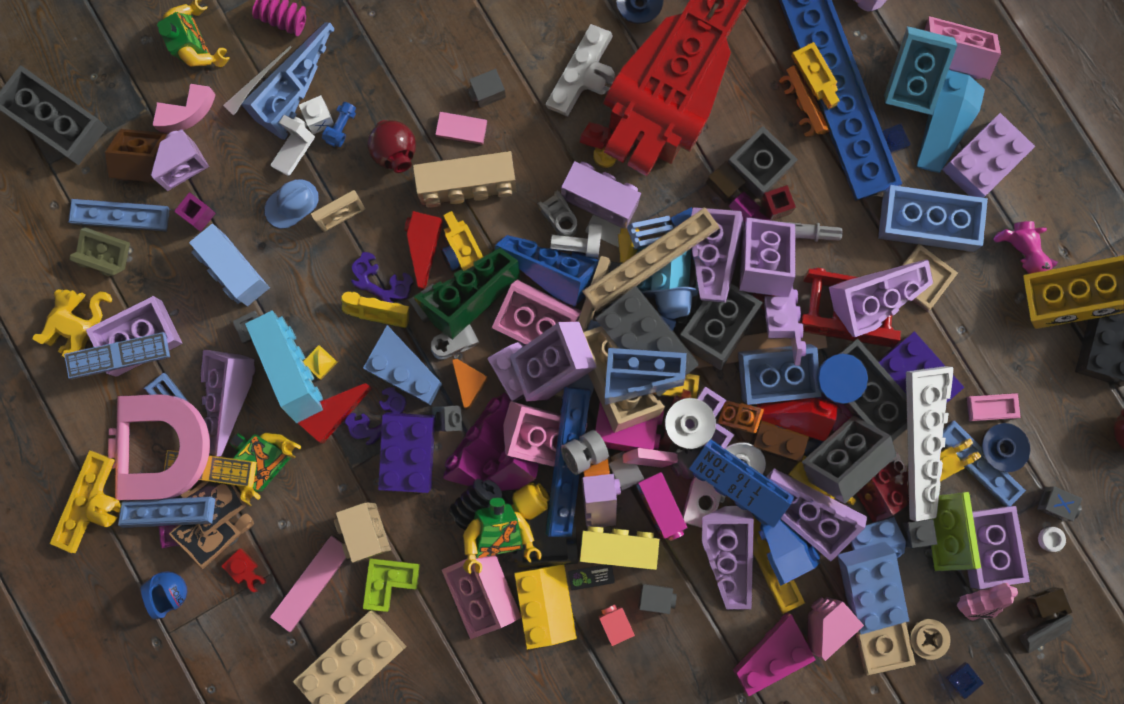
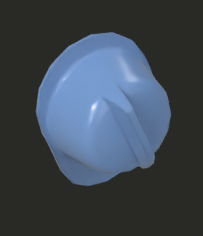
M303 179L285 183L266 202L265 216L268 222L278 228H289L295 225L316 208L319 201L316 187Z
M676 287L667 290L644 291L642 294L647 298L655 299L658 311L663 317L675 319L687 316L690 313L692 297L697 295L698 290L692 287Z

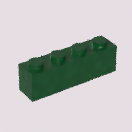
M499 248L473 263L474 266L465 271L459 270L453 274V278L441 283L440 281L436 283L430 291L424 294L420 292L413 296L433 325L452 340L502 295L512 283L520 278L518 260L503 249Z

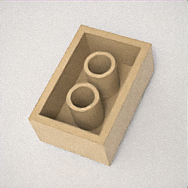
M365 502L336 513L337 519H334L338 534H343L345 543L342 544L347 559L351 558L352 562H357L391 551L376 503Z

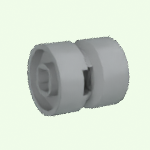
M595 430L580 436L579 441L574 439L561 446L563 459L575 475L589 469L590 463L597 465L608 459L609 456L602 437Z

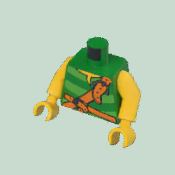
M193 0L189 6L183 4L170 8L163 15V20L159 21L157 26L170 54L190 67L211 65L212 62L218 67H223L230 58L223 57L227 52L225 48H219L214 55H210L194 17L191 16V13L199 16L207 9V6L202 8L198 5L202 0Z
M240 433L236 434L229 442L238 451L233 459L257 462L253 487L237 485L241 492V500L248 506H252L250 499L253 496L259 500L261 497L254 489L262 492L291 458H295L292 454L293 449L296 447L301 449V446L280 434L264 433L261 436L254 434L249 440Z
M492 498L489 508L477 510L474 520L471 521L464 531L465 555H468V559L464 562L463 568L469 574H471L470 568L473 563H475L476 573H481L482 564L475 559V556L476 558L521 550L524 544L526 546L524 550L526 560L531 563L529 554L532 551L536 552L539 560L541 559V552L533 547L532 542L534 538L528 522L519 512H514L511 505L505 504L502 498Z

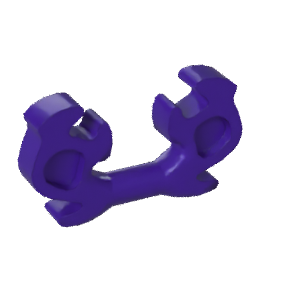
M363 252L361 257L352 264V271L359 279V281L351 280L356 288L368 291L380 298L381 301L394 303L391 299L405 300L409 297L414 281L407 273H403V281H398L397 276L394 274L389 281L391 289L384 290L371 283L368 279L369 275L373 276L379 270L377 264L371 266L369 261L376 260L373 254Z
M394 387L384 389L382 394L389 395L386 402L379 401L380 406L385 411L391 410L392 413H402L407 404L406 399L397 393ZM351 413L345 420L351 436L355 439L370 437L366 442L367 445L376 443L381 437L382 423L375 428H369L371 421L367 415L362 413V419L355 421L356 413Z

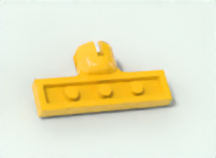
M89 450L51 539V545L70 553H76L90 522L104 527H109L115 523L118 517L109 514L108 511L113 510L120 513V502L115 498L105 495L103 492V487L114 464V459Z

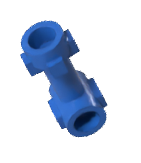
M343 102L342 105L338 106L337 112L340 115L334 127L327 126L322 135V139L327 144L333 147H341L343 145L346 134L342 133V130L349 118L354 119L356 115L355 106L348 102Z

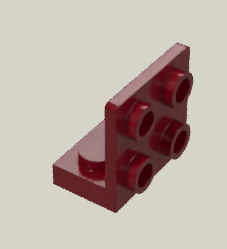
M896 453V457L856 493L873 523L893 516L909 505V472L898 453Z

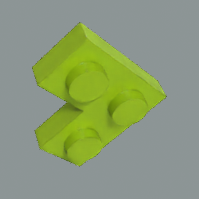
M370 558L363 609L389 612L392 587L417 589L420 564Z

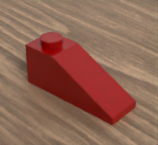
M413 211L412 217H408L406 220L404 231L407 232L419 290L423 291L428 283L443 221L439 217Z
M364 383L320 401L323 410L298 422V424L318 442L324 444L373 388Z
M814 397L759 403L756 407L764 409L761 417L762 421L825 441L836 421L838 405Z

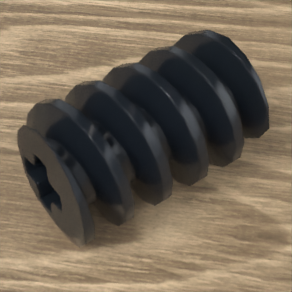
M476 479L473 485H470L467 491H464L461 497H458L455 503L449 506L450 515L456 524L466 530L471 521L474 520L477 510L489 508L492 498H502L500 488L491 480L483 481Z

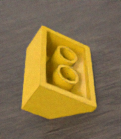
M553 565L515 572L527 650L577 639L565 566Z

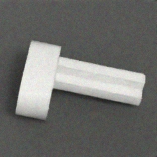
M590 223L588 238L552 234L550 249L586 253V257L598 258L602 224Z

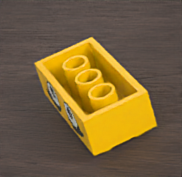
M1124 255L1023 275L1030 318L1035 329L1124 313Z

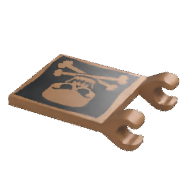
M204 481L193 490L190 488L181 494L182 498L213 497L216 499L212 524H198L205 536L209 535L247 506L241 500V495L236 486L232 484Z
M243 514L234 526L227 520L207 536L203 535L198 524L178 525L169 535L204 569L236 538L249 530L254 525V521L248 514Z

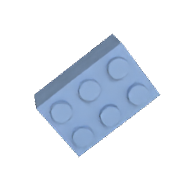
M213 223L189 242L194 248L191 251L192 254L207 268L210 267L207 269L208 273L222 286L225 285L223 291L237 304L242 302L249 306L270 288L229 238Z

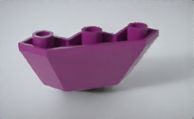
M504 392L499 397H494L488 402L485 410L467 431L459 446L446 460L444 479L467 486L473 485L476 479L483 481L491 480L498 485L501 491L520 489L536 479L539 463L505 454L503 424L511 401L508 394Z

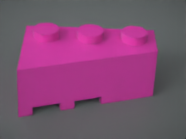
M786 612L780 621L765 634V637L733 669V672L744 692L751 696L816 659L793 616Z

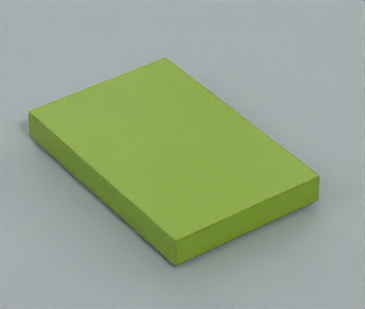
M969 492L939 495L937 517L932 518L937 545H931L935 571L981 568Z

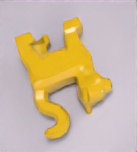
M56 290L54 292L55 307L47 316L42 333L35 334L32 339L40 344L45 343L52 346L60 335L68 338L66 345L61 346L58 350L64 358L66 353L84 350L86 342L90 339L86 329L100 323L102 312L99 303L101 301L111 303L112 297L110 294L101 291L95 293L91 297L89 304L92 318L84 320L73 315L72 311L83 300L85 294H77L73 290Z

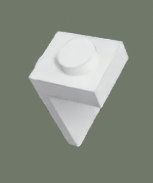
M284 115L279 123L291 135L271 163V166L279 172L290 176L315 136L306 129L307 124L298 117L291 119Z

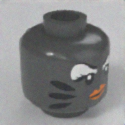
M680 447L673 453L677 454L678 462L670 465L675 475L678 477L681 475L685 479H692L694 475L689 468L703 448L687 449Z

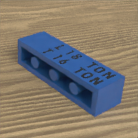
M711 439L706 443L689 468L697 479L707 481L714 486L716 492L723 496L727 495L735 501L739 508L745 511L749 510L756 515L759 522L764 525H770L773 528L790 507L794 498L793 495Z

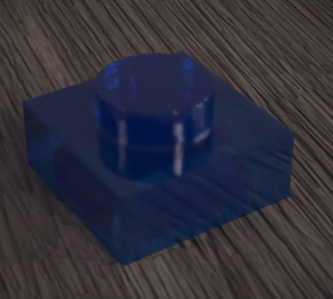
M901 123L882 131L891 154L908 148L911 145Z
M966 662L946 677L963 699H966L984 684Z

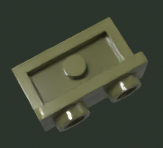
M85 227L80 229L77 250L70 255L69 260L76 262L80 267L94 268L100 270V273L103 275L113 276L125 270L130 242Z

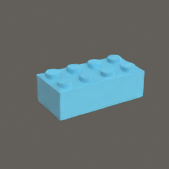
M272 310L245 323L280 407L296 423L322 411L323 408L320 401L323 400V397L317 386L314 387L312 380H314L313 374L302 361L305 359L301 348L296 346L294 342L296 336L292 328L287 326L282 316L278 318Z

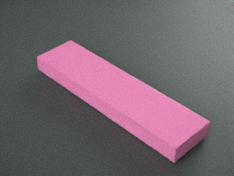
M330 536L270 618L287 631L292 632L346 559L342 542L334 536Z

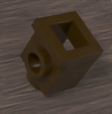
M1052 587L1026 597L1029 603L1027 610L1033 619L1040 617L1044 618V620H1050L1058 617V612L1064 614L1072 613L1063 588Z

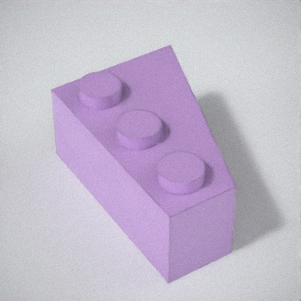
M614 474L583 477L581 482L587 529L588 526L606 527L616 525V495L621 494L619 479H614Z

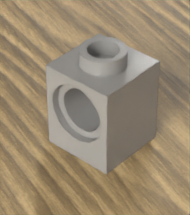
M624 451L612 456L613 462L609 463V468L612 474H614L615 479H619L621 491L644 480L638 465L623 463Z

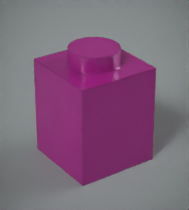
M190 192L174 211L200 232L216 214Z

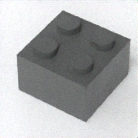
M762 126L728 160V163L746 181L744 185L760 200L763 194L768 192L794 166L798 159Z

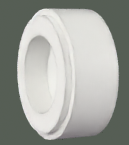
M1046 527L1040 531L1038 542L1044 550L1057 552L1065 546L1066 537L1061 529Z

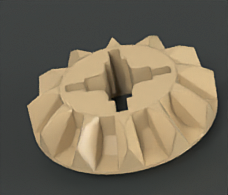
M925 619L917 622L910 631V643L913 651L924 659H938L949 649V631L945 625L937 620ZM923 631L929 635L935 634L932 640L936 647L929 643L923 644L926 640Z

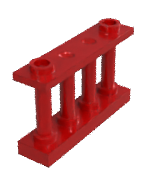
M823 268L808 269L803 282L812 283L809 313L803 314L798 322L803 324V332L852 341L858 339L863 343L895 347L900 341L901 331L893 330V327H891L892 315L882 321V325L876 330L857 337H852L835 311L830 319L819 315L822 285L833 286L858 277L826 272Z

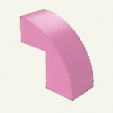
M190 84L186 107L157 102L153 126L161 133H171L181 129L186 130L194 126L208 113L213 104L215 93L208 86Z

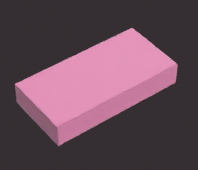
M440 112L436 137L483 145L487 120Z
M1018 393L967 397L969 421L1020 418Z
M637 448L623 454V463L663 468L678 462L677 454L673 452Z

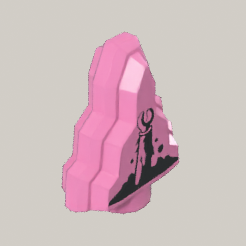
M1002 583L990 589L979 590L972 594L961 596L957 607L969 620L973 621L979 618L992 619L1013 603L1018 591L1017 588L1010 586L1008 583Z

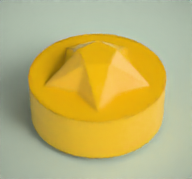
M606 146L602 150L595 148L593 157L598 166L609 168L615 164L616 159L604 153Z

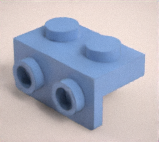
M892 517L866 525L865 529L850 544L852 549L856 550L886 542L894 550L897 558L905 553L906 541L895 518Z

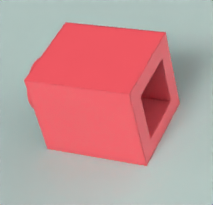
M614 604L601 610L603 615L598 617L612 646L635 636L621 606L616 608Z

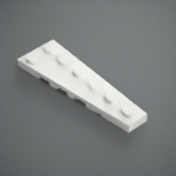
M949 366L906 372L910 520L913 521L937 517L940 477L943 465L940 461V453L942 447H945L946 438L942 436L944 423L948 421V413H945L946 401L950 399L953 367Z

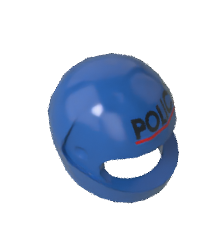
M169 571L160 572L141 585L142 599L150 617L154 620L164 618L167 612L178 609L184 603L187 597V585L180 575Z

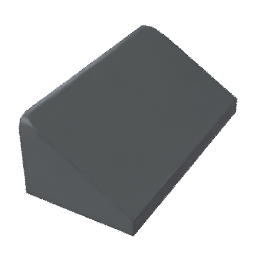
M1059 613L1058 617L1046 620L1020 635L1019 639L1026 651L1031 653L1069 631L1073 618L1071 615Z

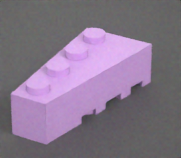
M775 468L766 476V478L794 496L790 507L781 519L830 561L865 529L867 519L865 515Z

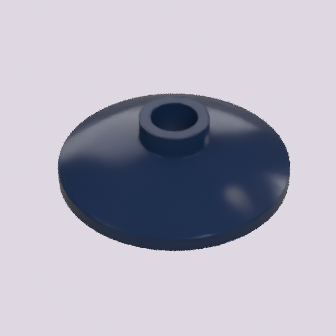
M616 0V5L619 13L627 21L644 24L654 20L660 14L663 0ZM641 1L643 6L638 7L635 5V2Z
M1001 423L992 426L985 433L982 440V453L987 463L994 469L1001 472H1014L1021 469L1029 459L1031 451L1030 442L1026 434L1019 427L1009 423ZM1000 445L1005 447L1004 453L1000 451Z

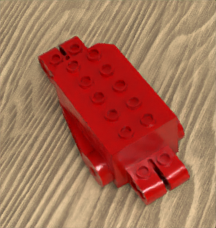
M689 0L681 14L666 17L623 66L605 97L603 104L612 109L609 128L613 132L604 149L605 154L624 163L634 145H637L627 166L648 176L658 157L672 164L680 148L688 152L691 151L709 119L731 54L727 37L749 0ZM716 3L719 4L717 9L714 11L713 16L709 18V15L711 14Z

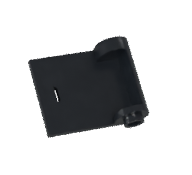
M545 489L550 497L551 489ZM549 500L546 511L532 520L525 519L530 526L534 538L532 542L533 547L541 552V559L539 560L536 552L532 551L529 554L531 563L524 557L526 546L524 544L523 549L512 551L513 563L518 562V567L578 564L575 514L572 537L547 536L545 533Z

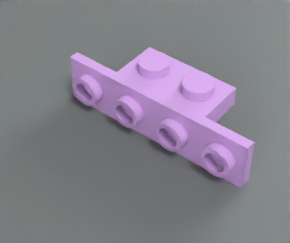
M792 286L789 297L765 296L764 309L768 338H791L794 365L800 366L801 356L806 355V342L801 341V338H803V324L798 323L801 315L800 306H796L798 291L793 290Z

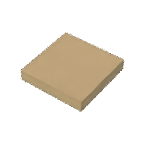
M355 190L316 210L311 215L321 230L326 232L364 211L365 207Z
M918 244L902 266L922 260H929L933 284L913 299L915 303L928 312L958 272Z
M906 622L862 635L859 631L856 633L865 675L916 665Z

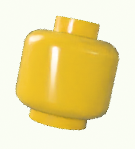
M528 483L514 492L512 497L514 504L511 506L514 512H519L525 519L532 520L548 509L550 497L541 484Z

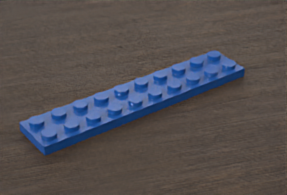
M779 0L797 49L799 50L814 42L837 81L836 86L838 90L835 93L840 100L837 106L828 110L822 99H817V102L830 130L831 139L855 201L882 193L890 185L901 186L902 181L832 0Z

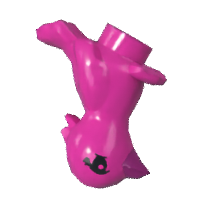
M1033 221L1014 223V231L1005 229L998 232L993 239L995 242L1007 241L1025 255V259L1020 260V262L1023 263L1022 267L1028 274L1052 270L1058 263L1044 254L1041 249L1039 234L1046 232L1047 228H1035Z

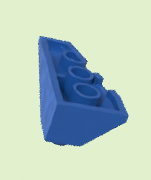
M509 235L505 236L495 245V250L501 248L517 259L519 269L553 297L573 306H576L585 297L582 291L591 286L599 260L593 257H586V254L581 252L563 253L556 249L538 247L534 241Z
M782 519L778 521L774 528L761 523V531L759 533L761 539L768 542L771 552L767 553V557L780 586L813 570L821 563L819 551Z

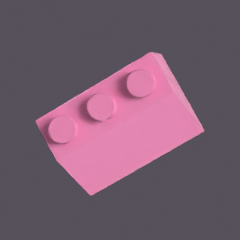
M929 16L925 31L953 37L956 40L957 48L949 70L967 73L975 79L985 78L990 80L1001 55L998 35Z
M516 280L511 284L492 328L527 345L558 322H578L581 310Z
M510 401L503 424L505 454L554 466L561 414Z
M496 555L476 558L475 556V559L482 564L481 573H476L475 563L471 565V574L467 573L463 568V564L467 559L442 569L470 639L500 629L522 618Z
M821 597L812 604L811 608L813 610L808 613L807 644L813 655L826 661L864 625L843 601L829 597L823 599Z

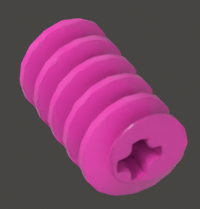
M280 0L255 1L252 10L254 19L260 18L264 23L269 22L271 26H277L280 30L286 29L288 33H295L296 36H300L306 22V7L302 6L297 11V3H292L289 8L288 0H283L281 4H279Z

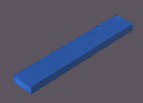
M564 387L545 533L547 536L572 537L580 474L575 475L568 468L562 456L561 446L574 439L579 441V437L585 434L591 390L588 388Z

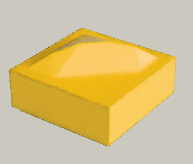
M320 345L303 361L305 366H308L310 371L320 380L338 363Z

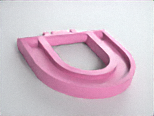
M117 396V429H109V435H115L116 437L108 440V457L115 458L111 468H116L115 499H170L188 491L201 477L206 467L210 450L208 429L199 411L188 401L176 396ZM164 421L170 424L176 430L180 442L179 454L174 464L169 469L160 473L128 474L130 423Z

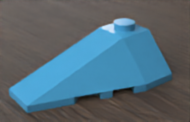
M948 70L934 113L928 116L916 164L917 168L940 173L980 112L985 89L970 75Z

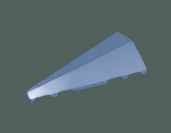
M325 22L241 104L257 123L281 139L285 140L288 133H286L287 130L279 122L284 115L291 119L296 117L295 111L301 99H304L317 70V61L321 53L325 52V43L329 34L335 29L330 22Z

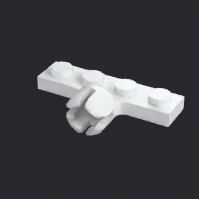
M590 24L545 104L548 109L568 117L583 90L588 89L601 95L609 91L610 88L606 87L605 83L612 85L615 73L612 67L599 63V60L613 37L610 31Z

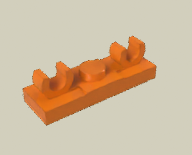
M793 65L786 69L789 76H783L779 82L784 84L790 81L791 86L784 91L785 94L791 95L796 92L798 96L796 102L799 108L809 116V118H804L799 122L802 126L807 123L811 125L810 131L804 133L805 136L811 137L816 133L824 135L830 130L822 111L797 66Z

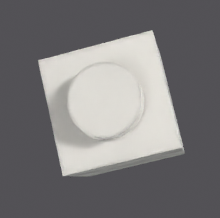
M321 95L299 104L312 134L325 130L327 126L332 127L335 125Z

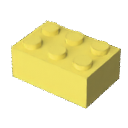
M588 526L587 531L582 530L579 561L657 570L659 539L654 538V533L637 531V536L628 535L629 530L612 529V533H603L602 527Z

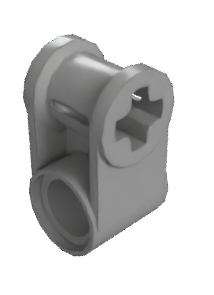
M558 190L543 203L541 201L537 203L543 216L550 222L558 235L573 237L576 234L577 219ZM564 221H569L573 226L568 230H564L560 227V224Z
M469 324L453 340L444 333L434 337L431 342V351L435 358L445 360L479 344V341ZM442 342L443 345L448 344L446 346V352H443L441 349L436 350L438 348V343Z

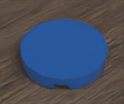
M838 354L830 356L821 364L816 379L818 389L828 400L845 404L854 402L862 396L867 387L868 376L866 368L859 359L853 355Z

